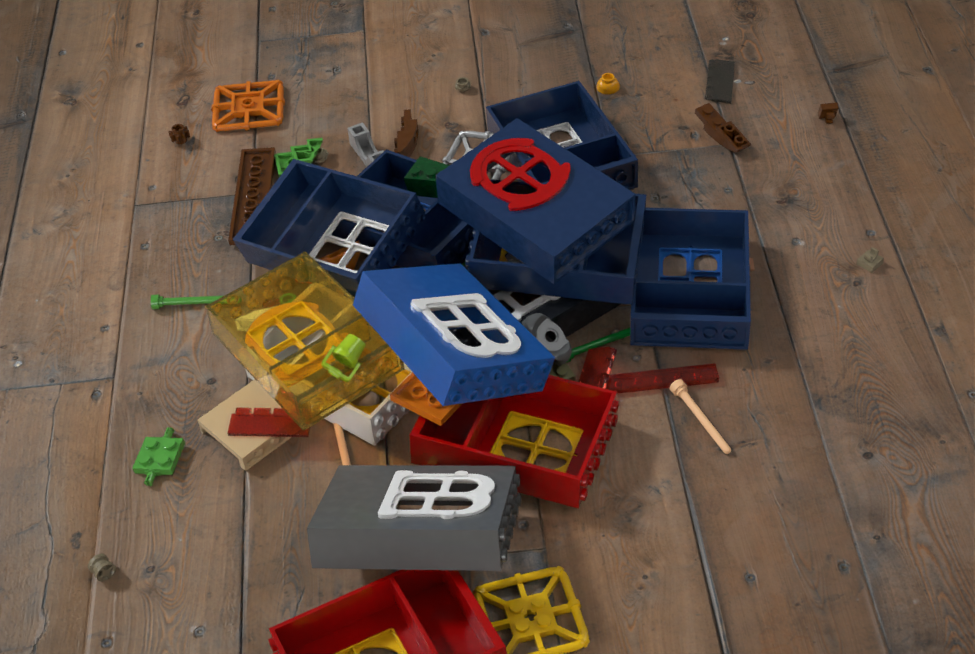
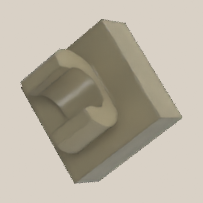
M872 247L871 250H867L857 259V265L872 273L883 264L884 258L878 255L879 250Z

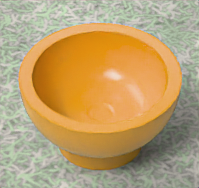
M605 73L598 80L596 89L602 94H614L619 91L620 84L612 73Z

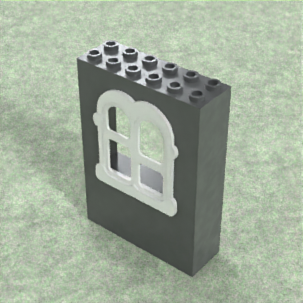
M339 465L307 527L312 568L501 571L503 562H507V550H510V539H513V528L516 527V517L519 515V506H521V493H517V487L520 486V474H516V466ZM400 505H423L419 510H398ZM433 505H434V506H470V507H468V508H466V509H463V510H433V509H432Z

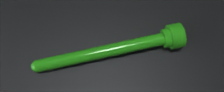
M157 294L151 295V308L160 309L164 305L237 303L241 301V297L239 295L164 298Z

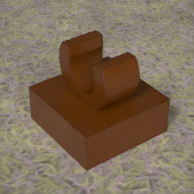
M838 103L821 104L818 110L819 119L825 118L826 124L833 123V119L836 117L839 109Z

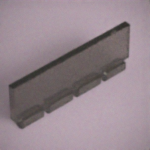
M709 60L705 93L706 100L731 104L735 61Z

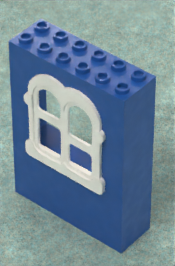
M461 263L362 272L353 306L442 406L543 391L555 357ZM467 328L481 343V346H467L461 343L449 330Z

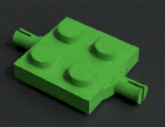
M171 427L166 428L163 437H145L133 465L134 473L147 475L144 481L146 486H152L156 476L173 475L185 446V441L183 438H172L174 429Z

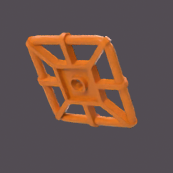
M280 80L252 83L251 81H246V83L218 85L215 88L213 105L211 106L213 130L216 132L239 129L250 130V128L281 125L283 106L285 105L283 82ZM264 88L260 91H252V89ZM245 89H246V92H240V93H234V92H232V91H235V90H245ZM277 89L276 98L265 99L267 95ZM224 95L230 98L231 102L220 103V96ZM276 105L277 115L264 109V107ZM231 110L229 113H227L225 116L219 119L220 111ZM262 115L269 119L250 122V116ZM245 117L243 123L227 124L234 118Z

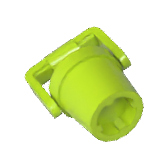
M348 334L338 347L334 345L331 347L321 365L335 378L349 382L361 365L358 360L366 344L357 336ZM331 353L343 365L354 368L349 377L326 362Z

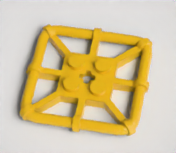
M561 566L549 567L525 574L516 573L513 577L485 583L481 586H476L473 590L474 597L487 617L483 601L504 610L507 619L491 622L496 631L510 628L513 638L506 647L507 654H512L519 643L531 640L535 641L538 651L528 654H565L577 651L583 647L586 648L590 643L589 633L580 610L581 603L576 599L569 576ZM552 576L543 592L527 596L523 583ZM561 580L568 603L551 607L548 598ZM517 585L520 598L505 601L488 592ZM572 612L579 634L557 625L555 616ZM529 614L535 615L533 621L525 617ZM556 634L570 641V643L545 649L541 638Z

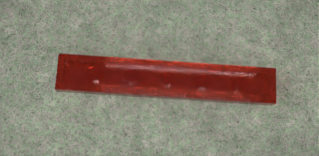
M715 363L597 376L600 388L616 391L617 394L670 388V385L678 379H682L687 386L719 383V375Z

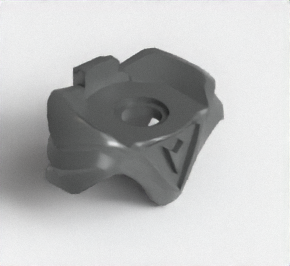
M541 313L529 315L524 319L522 325L555 357L554 362L557 366L565 364L571 356L572 348L562 329L552 322L549 317ZM546 332H547V335H548L552 340H554L553 342H549V341L546 340V338H545V333H546Z

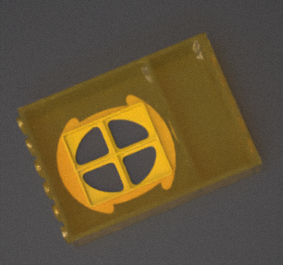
M307 252L299 254L205 306L213 335L303 431L405 370L404 362L353 306L355 298ZM287 317H304L316 323L295 334L282 320ZM277 326L288 339L267 350L263 344L265 332L269 327ZM318 330L325 331V336L307 346L302 342V339ZM348 334H353L360 338L366 346L358 360L361 363L360 367L349 382H345L328 373V370L322 367L321 363L333 345L338 347ZM292 345L299 349V351L282 361L274 358L276 354ZM332 353L326 361L331 366L333 365L342 371L347 377H349L354 369L337 361Z

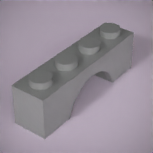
M363 122L347 128L350 145L366 167L384 152L383 150L377 151L370 132Z

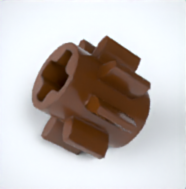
M182 124L173 125L172 131H168L171 141L176 144L186 143L187 138L190 137L187 126L184 127Z

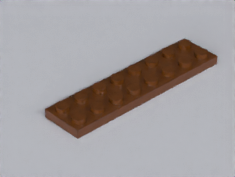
M275 147L241 150L228 239L229 245H236L233 238L272 188L276 154Z

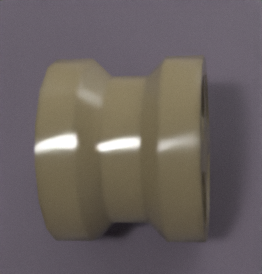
M105 554L95 555L88 563L89 571L95 573L94 576L98 581L108 580L116 571L115 565L109 561Z

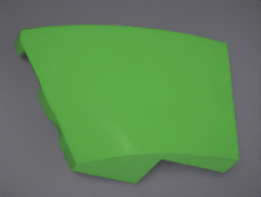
M307 139V145L291 146V152L276 153L275 164L278 177L282 175L293 159L312 163L323 139Z

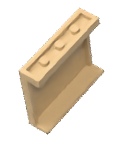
M261 375L198 419L201 433L208 432L239 459L240 466L245 471L308 426L306 412Z

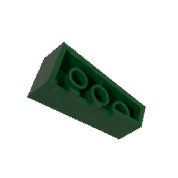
M420 156L404 177L407 190L416 193L417 196L438 198L436 175L450 165Z

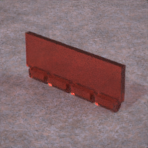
M610 347L588 349L579 382L606 389L617 349Z
M237 407L235 413L231 414L227 433L228 436L309 437L312 415H309V409L294 408L293 415H291V408H274L273 414H271V408H254L253 414H251V408Z

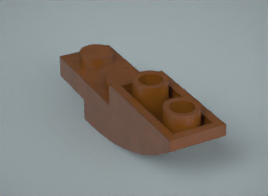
M710 103L695 109V114L703 122V129L726 149L739 152L751 145L731 121L726 122Z
M411 109L404 110V117H401V131H397V138H394L395 148H397L394 149V152L410 157L417 145L419 130L417 119L411 118Z

